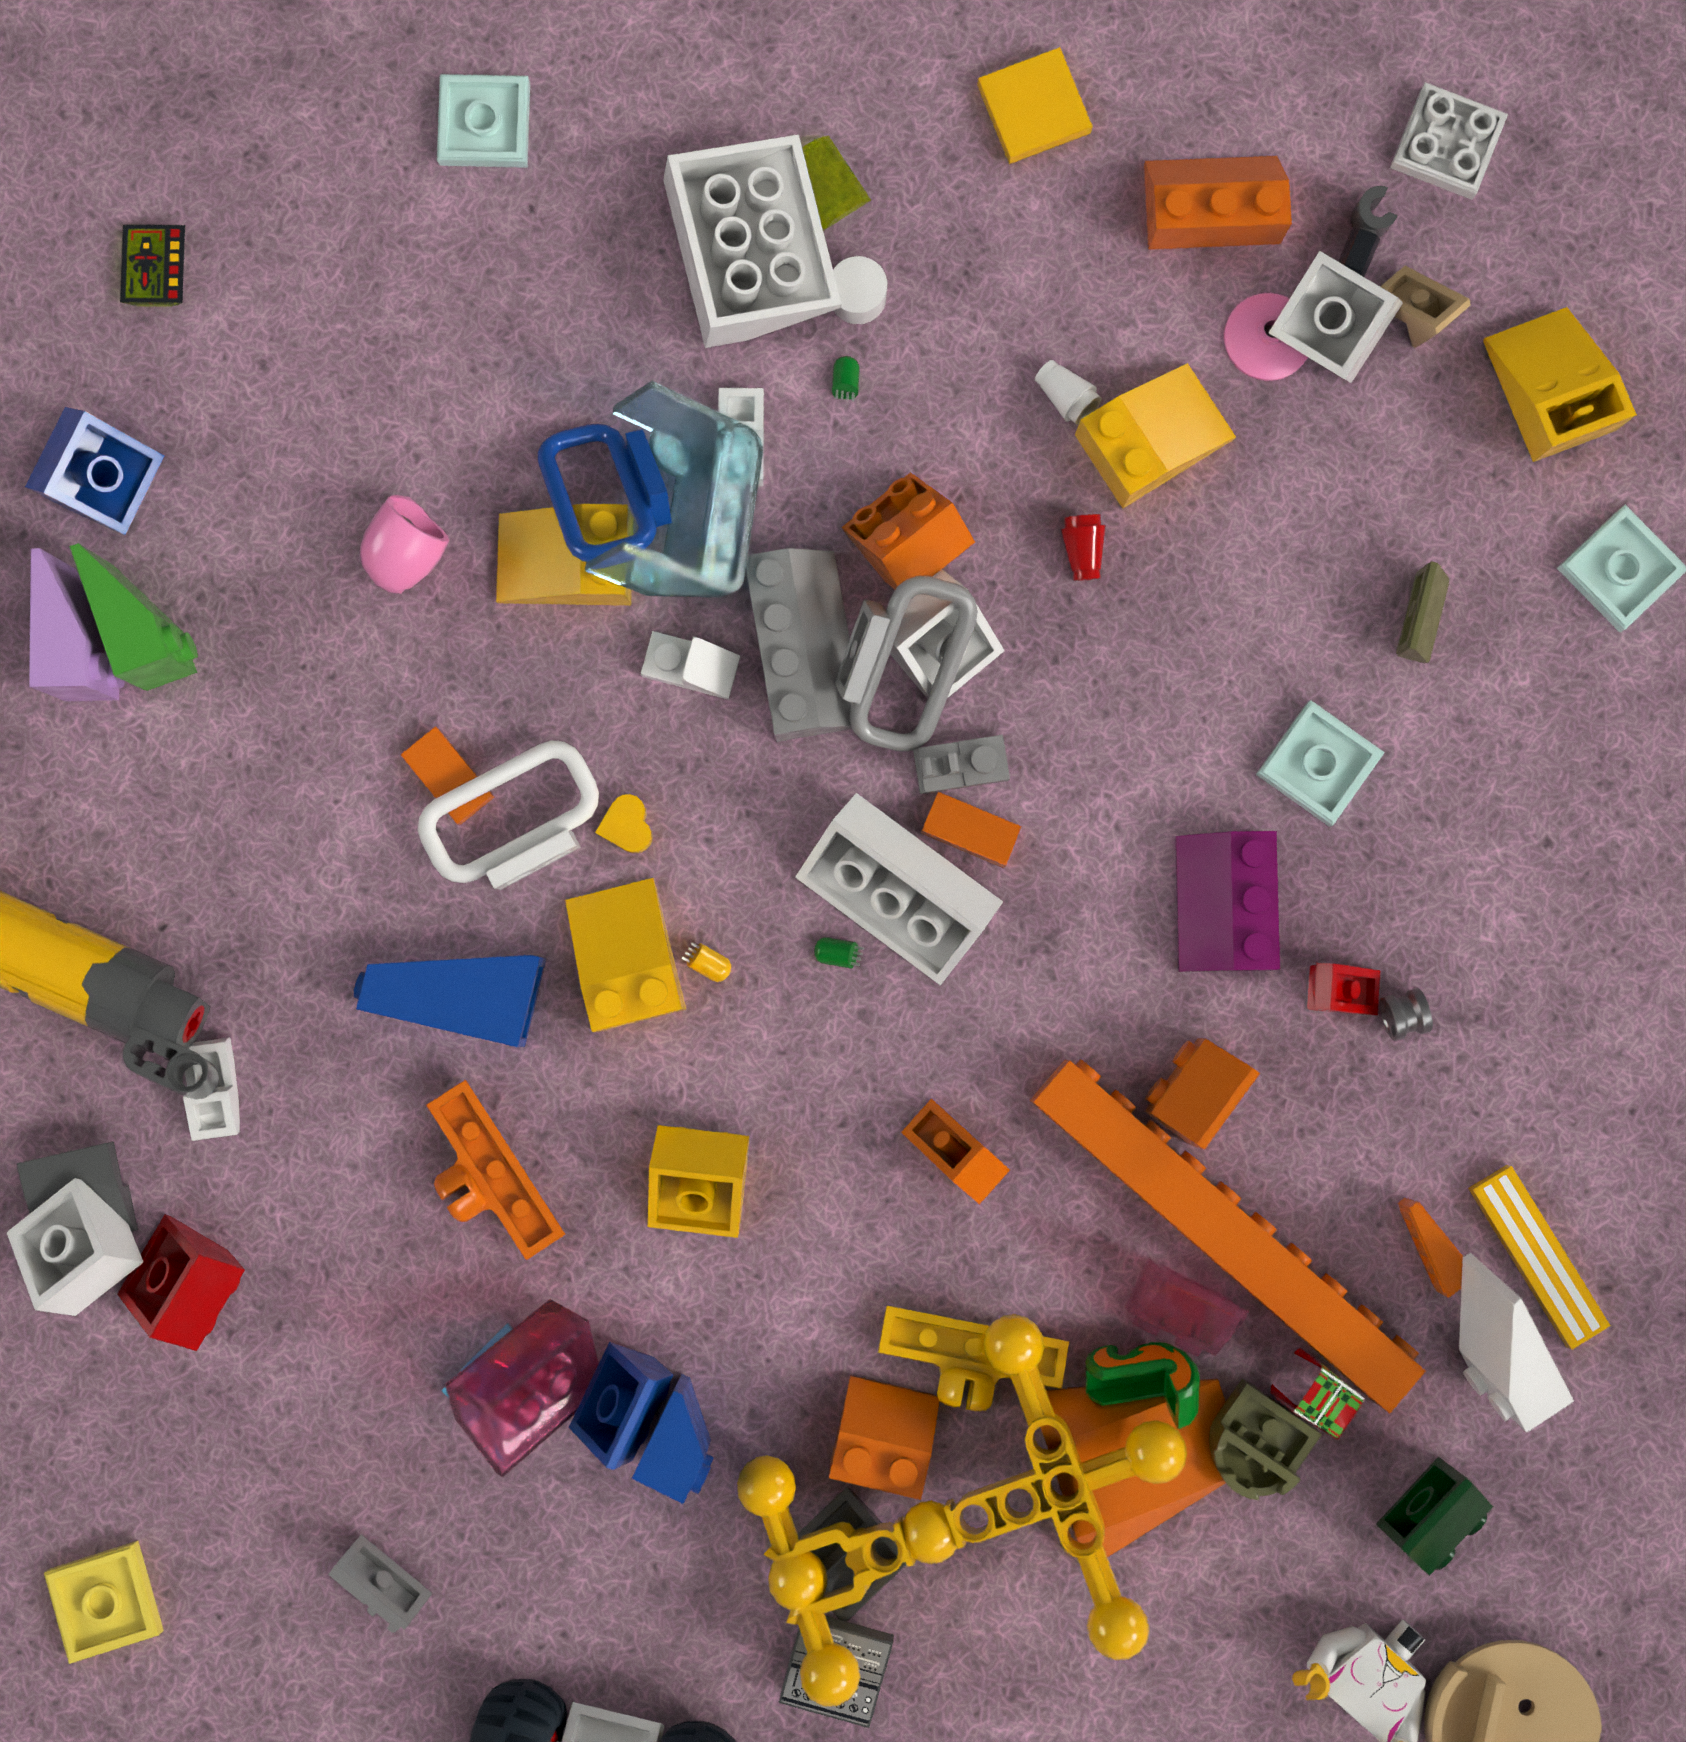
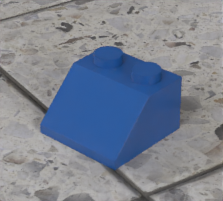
M65 407L25 487L66 509L126 535L164 455L86 411Z
M609 1342L569 1425V1429L606 1468L615 1470L633 1461L640 1445L644 1443L648 1436L649 1426L660 1403L667 1396L669 1383L674 1374L653 1356Z
M681 1374L632 1477L633 1480L684 1504L690 1491L699 1494L714 1458L707 1454L711 1438L690 1377Z

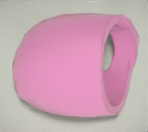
M392 495L387 498L375 514L364 533L360 546L362 567L375 585L389 593L402 594L405 589L412 588L430 574L442 558L449 543V538L442 528L430 519L425 510L414 500L406 496ZM402 516H404V517H406L407 519H409L414 525H412L411 523H409V522H408L406 519H404Z

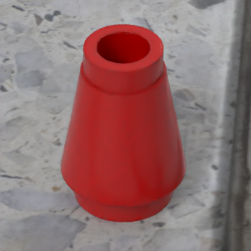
M1101 514L1065 517V528L1061 529L1071 571L1073 572V581L1100 579L1106 525H1101Z

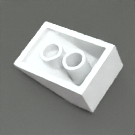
M1472 1253L1464 1256L1462 1262L1459 1351L1468 1368L1463 1373L1469 1384L1480 1396L1485 1392L1488 1394L1491 1405L1504 1421L1512 1418L1527 1433L1574 1402L1523 1300Z

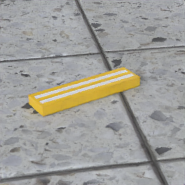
M1511 1165L1503 1166L1468 1188L1566 1348L1573 1350L1611 1326Z

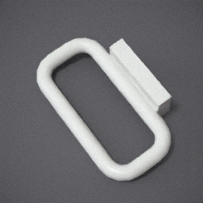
M551 740L523 752L434 799L424 808L419 817L418 834L433 866L441 876L452 882L467 883L487 875L494 889L501 890L581 848L571 830L582 825L592 817L598 806L599 791L593 775L577 749L566 742ZM553 758L560 759L567 765L581 793L580 802L576 807L469 864L458 865L451 860L436 831V823L440 817Z

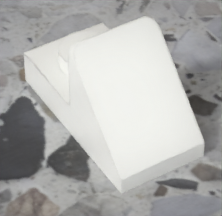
M652 631L641 676L729 700L740 655L693 636L692 641Z

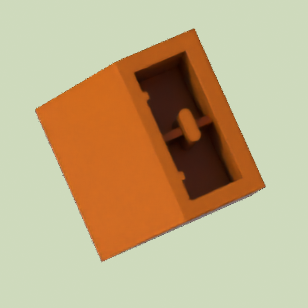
M911 472L904 478L894 481L883 495L870 505L859 509L853 518L841 527L882 579L894 590L906 579L918 575L933 577L975 543L953 502Z

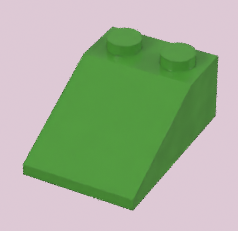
M79 543L69 546L115 677L148 691L197 673L193 659L198 658V652L189 633H183L170 618L113 564Z

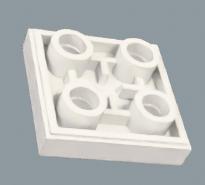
M1425 82L1390 168L1473 200L1478 192L1508 114Z

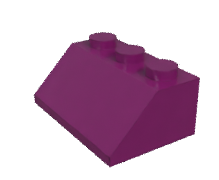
M1226 831L1175 836L1178 972L1280 970L1277 831Z

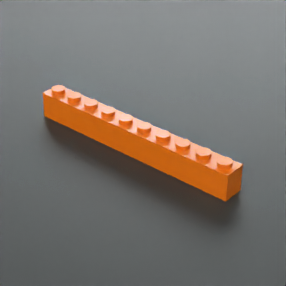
M1065 1059L1029 1101L1371 1400L1391 1414L1426 1372L1423 1367L1414 1361L1419 1353L1400 1336L1396 1335L1390 1340L1379 1330L1383 1321L1363 1304H1360L1355 1309L1344 1300L1343 1297L1348 1291L1334 1278L1325 1273L1320 1279L1308 1268L1312 1260L1297 1246L1290 1242L1285 1248L1274 1239L1272 1235L1277 1229L1256 1211L1251 1217L1237 1206L1241 1198L1221 1181L1214 1186L1201 1174L1206 1170V1167L1186 1150L1179 1156L1167 1145L1171 1137L1152 1120H1149L1144 1125L1131 1113L1135 1110L1136 1106L1116 1089L1110 1095L1097 1084L1101 1076L1081 1059L1076 1064Z

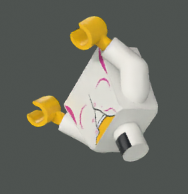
M1403 1619L1385 1640L1366 1623L1362 1624L1359 1628L1351 1626L1324 1634L1307 1662L1308 1669L1298 1670L1292 1676L1295 1686H1305L1310 1682V1691L1305 1697L1306 1700H1320L1329 1695L1380 1742H1418L1425 1699L1424 1686L1426 1679L1408 1660L1425 1639Z

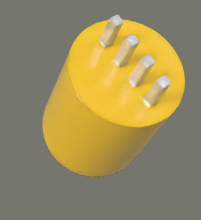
M691 943L695 949L688 947V950L693 953L685 952L690 957L689 959L682 956V959L687 961V967L714 982L725 980L731 972L729 959L702 943L698 945Z

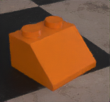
M1197 1038L1194 1044L1188 1040L1179 1049L1172 1061L1177 1067L1167 1081L1161 1077L1149 1090L1145 1099L1150 1104L1145 1112L1186 1143L1205 1150L1260 1073L1206 1038Z
M850 1375L829 1465V1478L921 1500L931 1459L940 1402L937 1395Z

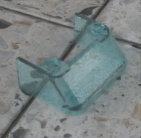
M650 381L614 405L612 414L651 431L649 446L658 468L676 477L670 509L672 523L668 524L663 554L622 542L586 562L585 571L645 596L724 597L737 591L742 586L745 577L763 458L761 439L751 427L663 385Z

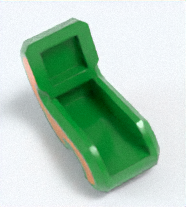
M1150 1342L1138 1345L1123 1356L1118 1355V1348L1114 1345L1098 1347L1087 1355L1085 1361L1086 1395L1095 1403L1105 1406L1164 1396L1176 1429L1191 1424L1198 1414L1200 1375L1196 1364L1185 1351L1169 1343Z

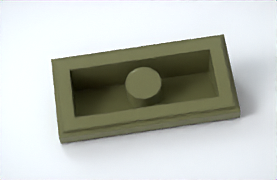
M1431 561L1416 572L1396 650L1398 657L1421 663H1429L1449 587V577L1436 562Z

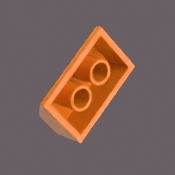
M1278 156L1154 160L1144 162L1148 249L1281 244L1292 224L1289 178Z

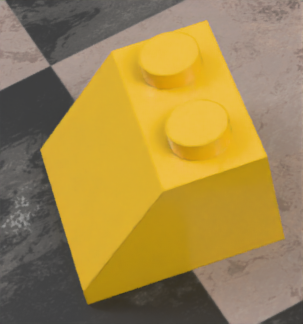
M658 1125L649 1164L647 1227L738 1238L748 1162L749 1136Z

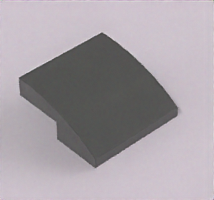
M114 1142L16 1163L29 1213L33 1212L76 1178L81 1179L129 1224L131 1232L138 1230L129 1185L123 1186Z
M846 1487L797 1535L800 1539L806 1534L838 1522L850 1523L854 1530L868 1528L882 1522L849 1487ZM879 1537L875 1540V1550L878 1555L885 1559L897 1557L898 1549L892 1539ZM833 1543L811 1551L820 1558L826 1568L828 1583L825 1594L854 1583L855 1574L845 1562L847 1551H844L839 1543ZM903 1562L895 1572L873 1581L861 1601L833 1610L832 1612L839 1620L848 1622L906 1566V1562Z

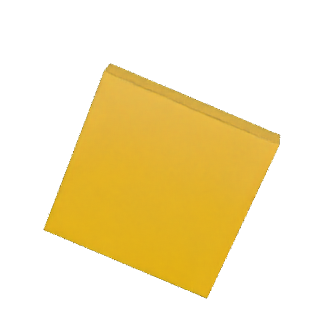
M1060 47L978 78V89L1009 164L1091 134L1093 126Z

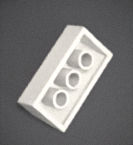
M857 793L832 820L795 877L939 985L944 982L1003 903L1002 900Z

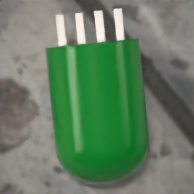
M842 356L834 362L832 394L835 399H846L847 401L852 399L854 402V398L858 395L860 367L857 360L853 357Z
M823 937L817 941L814 947V955L817 961L822 964L852 969L854 965L860 966V963H856V960L861 961V958H858L857 955H863V953L858 952V949L864 950V947H859L853 941Z

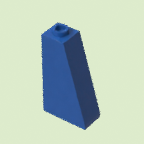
M521 955L367 964L366 971L359 973L354 987V998L358 999L356 1010L514 1047H525L547 958Z

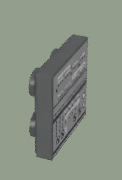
M825 1616L834 1643L840 1644L852 1652L858 1662L860 1672L858 1689L852 1698L839 1706L825 1707L810 1700L801 1686L800 1668L807 1650L798 1626L780 1692L779 1703L870 1728L893 1646L894 1635Z

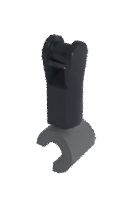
M1381 185L1371 187L1365 191L1353 209L1350 219L1353 229L1338 260L1339 263L1365 277L1379 245V237L1389 230L1398 215L1391 212L1382 217L1372 214L1371 211L1376 209L1388 187Z

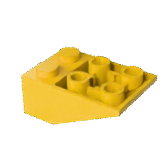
M1568 307L1483 339V343L1533 462L1612 433L1637 415L1619 372Z

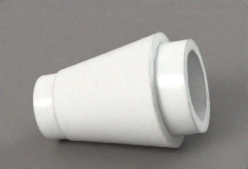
M1054 360L1047 362L1035 377V381L1040 385L1066 422L1072 420L1076 425H1079L1080 420L1097 410L1102 398L1096 393L1097 387L1058 365Z

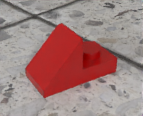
M1316 963V965H1311L1309 970L1307 1009L1378 1016L1381 970L1334 963Z

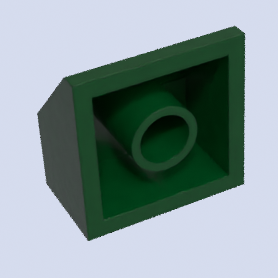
M1437 1457L1376 1525L1430 1576L1435 1569L1440 1570L1451 1562L1456 1552L1455 1548L1467 1535L1471 1536L1477 1533L1487 1521V1513L1493 1506L1467 1477L1440 1457Z

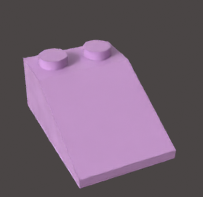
M31 548L29 687L63 701L119 700V688H123L125 681L115 677L82 581L76 569L41 548Z

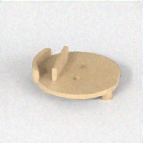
M1523 1640L1490 1642L1467 1652L1456 1662H1448L1432 1686L1424 1716L1426 1742H1599L1602 1730L1601 1716L1594 1694L1577 1669L1553 1650ZM1524 1699H1529L1531 1701L1530 1710L1525 1713L1520 1712L1518 1709L1519 1703Z

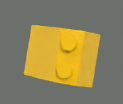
M1188 363L1123 393L1080 420L1075 433L1076 438L1122 509L1236 438Z
M628 504L572 505L583 538L588 544L598 545L633 535V515ZM553 507L500 513L496 602L509 604L631 606L633 555L605 563L583 562L573 556L568 549Z
M654 878L565 900L581 991L592 1032H600L686 1010Z

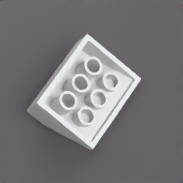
M799 135L668 155L663 181L705 348L751 340L841 307L842 303Z

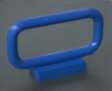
M588 424L560 431L549 436L538 450V465L565 543L572 555L583 562L605 563L644 551L653 542L657 532L656 527L672 523L667 489L643 429L625 433L626 445L619 431L609 425ZM591 442H603L608 446L638 525V530L634 535L598 545L585 542L555 459L556 454L564 449Z

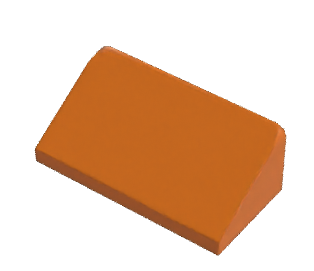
M938 792L921 834L1001 868H1005L1022 826Z

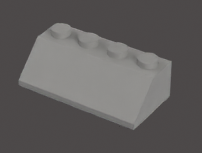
M786 548L744 556L776 742L852 729L849 718L853 702L843 700L835 685V680L850 639L834 551Z

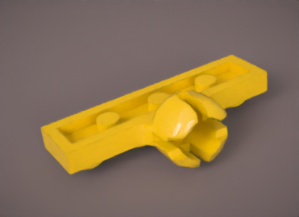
M886 1306L878 1353L931 1363L937 1366L940 1372L937 1397L943 1404L956 1408L960 1407L965 1381H970L966 1410L986 1411L992 1405L994 1389L998 1380L1002 1378L1011 1379L1010 1375L1003 1374L995 1369L985 1355L984 1339L986 1331L990 1326ZM1043 1336V1355L1037 1364L1039 1374L1044 1386L1062 1389L1069 1341Z

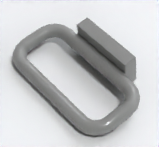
M918 575L906 579L897 586L886 610L882 604L864 599L835 680V685L842 699L853 702L849 720L853 732L859 739L871 745L907 752L920 748L929 741L936 729L976 624L978 610L975 598L968 589L956 583L935 577ZM925 594L955 603L959 608V616L917 727L909 733H897L874 727L868 722V712L907 605L913 597Z

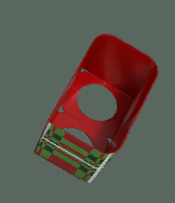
M1299 1348L1294 1354L1320 1367L1321 1371L1298 1406L1291 1402L1273 1384L1271 1385L1270 1393L1293 1413L1335 1439H1339L1365 1398L1321 1362Z

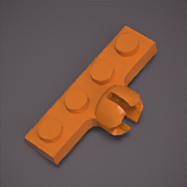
M466 1080L426 1105L455 1149L458 1158L454 1165L436 1176L434 1186L440 1199L444 1200L465 1185L470 1190V1192L446 1207L453 1218L459 1222H467L482 1211L492 1210L498 1216L526 1261L565 1235L563 1229Z

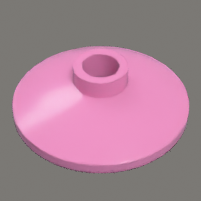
M1274 293L1257 294L1243 300L1231 312L1224 329L1225 349L1232 363L1249 377L1264 381L1283 379L1295 373L1307 360V356L1278 338L1269 337L1264 330V327L1274 325L1290 298Z

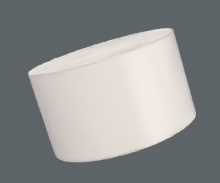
M854 256L841 261L834 268L833 272L842 305L839 309L833 311L839 318L848 323H868L877 318L885 307L887 299V278L885 272L878 263L867 257Z

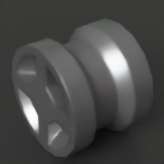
M1419 988L1407 990L1405 996L1398 998L1393 995L1381 997V1015L1386 1031L1393 1041L1405 1039L1407 1033L1416 1031L1419 1034H1424L1432 1031L1433 1021L1430 1007L1425 995Z

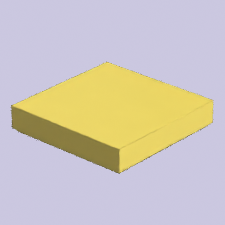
M139 1541L53 1567L44 1572L69 1664L158 1636L164 1631Z

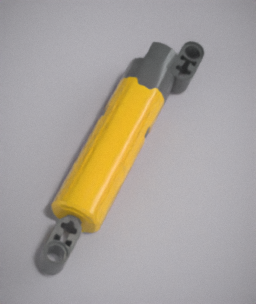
M0 891V988L11 993L19 992L21 996L35 1004L126 1043L122 1052L125 1065L146 1080L195 1100L203 1099L213 1093L219 1081L215 1065L189 1049L200 1034L211 1006L201 998L173 986L175 978L173 966L80 925L56 919L54 914ZM146 1052H155L168 1060L166 1069L154 1062L143 1060L144 1054ZM193 1065H200L202 1067L200 1080L196 1084L186 1087L183 1084L184 1072Z

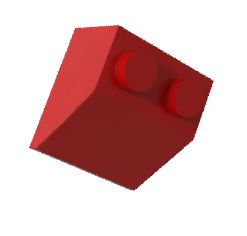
M164 1214L141 1253L143 1263L129 1273L117 1295L150 1338L197 1351L206 1335L213 1330L217 1317L229 1296L238 1288L245 1269L229 1250L172 1216Z

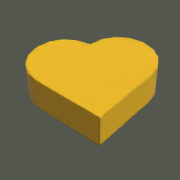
M624 794L615 799L595 832L609 842L633 854L647 850L653 839L650 826L644 822L647 815L646 807L637 796L631 794Z

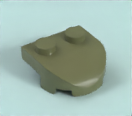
M1242 1378L1212 1422L1209 1433V1447L1215 1467L1227 1485L1241 1496L1259 1500V1496H1268L1275 1493L1284 1495L1299 1483L1301 1479L1296 1474V1471L1322 1434L1317 1428Z

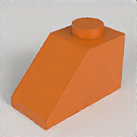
M933 1099L928 1101L901 1132L952 1182L979 1205L1010 1171L1007 1166Z

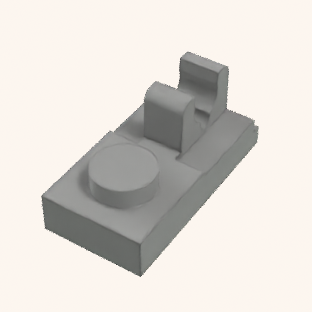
M1003 735L920 747L913 750L920 795L1010 780Z
M363 1535L358 1537L328 1574L360 1602L369 1606L367 1611L372 1617L377 1613L389 1623L387 1629L392 1633H395L400 1627L405 1630L433 1594Z

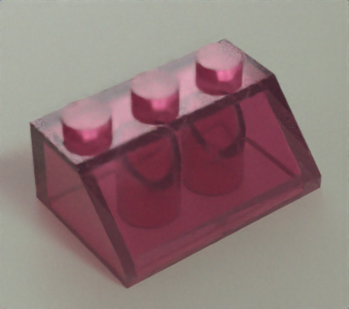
M549 1299L445 1384L455 1420L493 1470L501 1477H504L575 1415L599 1364L589 1320Z

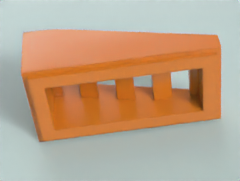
M1403 1198L1398 1203L1400 1212L1431 1283L1438 1293L1449 1298L1462 1287L1463 1255L1420 1202Z

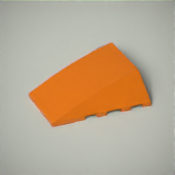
M1217 1378L1200 1379L1198 1414L1191 1424L1176 1429L1185 1441L1187 1451L1185 1466L1177 1477L1166 1483L1153 1484L1143 1481L1135 1475L1093 1490L1104 1521L1103 1547L1107 1558L1226 1483L1215 1467L1209 1447V1433L1212 1422L1225 1404L1224 1395ZM1085 1386L1046 1390L1054 1414L1059 1415L1067 1423L1082 1462L1124 1448L1132 1430L1143 1422L1157 1420L1168 1423L1176 1429L1164 1396L1102 1406L1092 1401L1086 1395ZM1049 1425L1040 1427L1048 1450L1058 1447L1061 1443V1435L1058 1430ZM1066 1472L1056 1475L1062 1496H1071L1077 1492L1079 1485L1073 1475ZM1078 1520L1071 1524L1077 1542L1088 1543L1095 1538L1096 1530L1088 1521Z

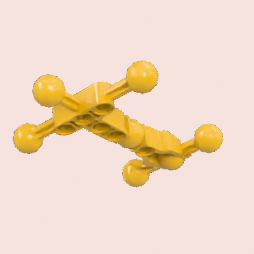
M1012 1314L1002 1316L991 1324L986 1331L984 1350L990 1364L999 1372L1011 1377L1029 1426L1025 1436V1443L1034 1469L970 1491L963 1495L956 1504L953 1498L947 1500L945 1504L935 1501L920 1502L911 1507L905 1516L897 1518L894 1523H880L868 1528L854 1530L850 1523L838 1522L806 1534L799 1539L788 1508L794 1499L796 1491L795 1478L789 1466L779 1458L768 1455L756 1457L746 1463L738 1477V1498L746 1510L763 1519L771 1546L763 1555L774 1561L771 1564L768 1575L769 1590L779 1605L790 1610L786 1623L798 1624L807 1650L800 1668L801 1686L809 1699L825 1707L839 1706L852 1698L858 1689L860 1680L857 1660L849 1649L834 1643L824 1613L861 1601L873 1581L895 1572L903 1562H906L907 1567L914 1565L916 1560L927 1564L941 1563L951 1557L957 1548L965 1547L967 1542H982L1050 1517L1053 1519L1064 1549L1073 1557H1077L1094 1603L1086 1625L1088 1638L1092 1645L1103 1656L1113 1660L1130 1659L1140 1653L1147 1643L1149 1635L1148 1619L1140 1605L1130 1598L1123 1597L1120 1593L1103 1547L1104 1521L1093 1490L1135 1475L1141 1480L1153 1484L1166 1483L1177 1477L1185 1466L1187 1456L1185 1441L1179 1431L1165 1422L1157 1420L1143 1422L1132 1430L1124 1448L1082 1462L1067 1423L1053 1412L1037 1368L1044 1350L1042 1333L1037 1325L1027 1317ZM1044 1425L1056 1428L1061 1435L1060 1445L1050 1450L1039 1446L1035 1440L1037 1428ZM1066 1472L1076 1478L1079 1485L1076 1493L1071 1496H1062L1054 1490L1052 1479L1058 1473ZM1020 1488L1030 1493L1033 1498V1507L1030 1510L1018 1512L1010 1507L1007 1494L1013 1489ZM968 1505L982 1507L987 1513L988 1523L980 1528L971 1527L963 1518V1509ZM1078 1520L1088 1521L1095 1528L1096 1536L1088 1543L1077 1542L1070 1535V1525ZM879 1537L892 1539L898 1549L897 1557L885 1559L878 1555L875 1550V1540ZM833 1543H839L841 1548L847 1551L845 1562L855 1574L854 1583L825 1594L828 1583L826 1568L820 1558L811 1551Z

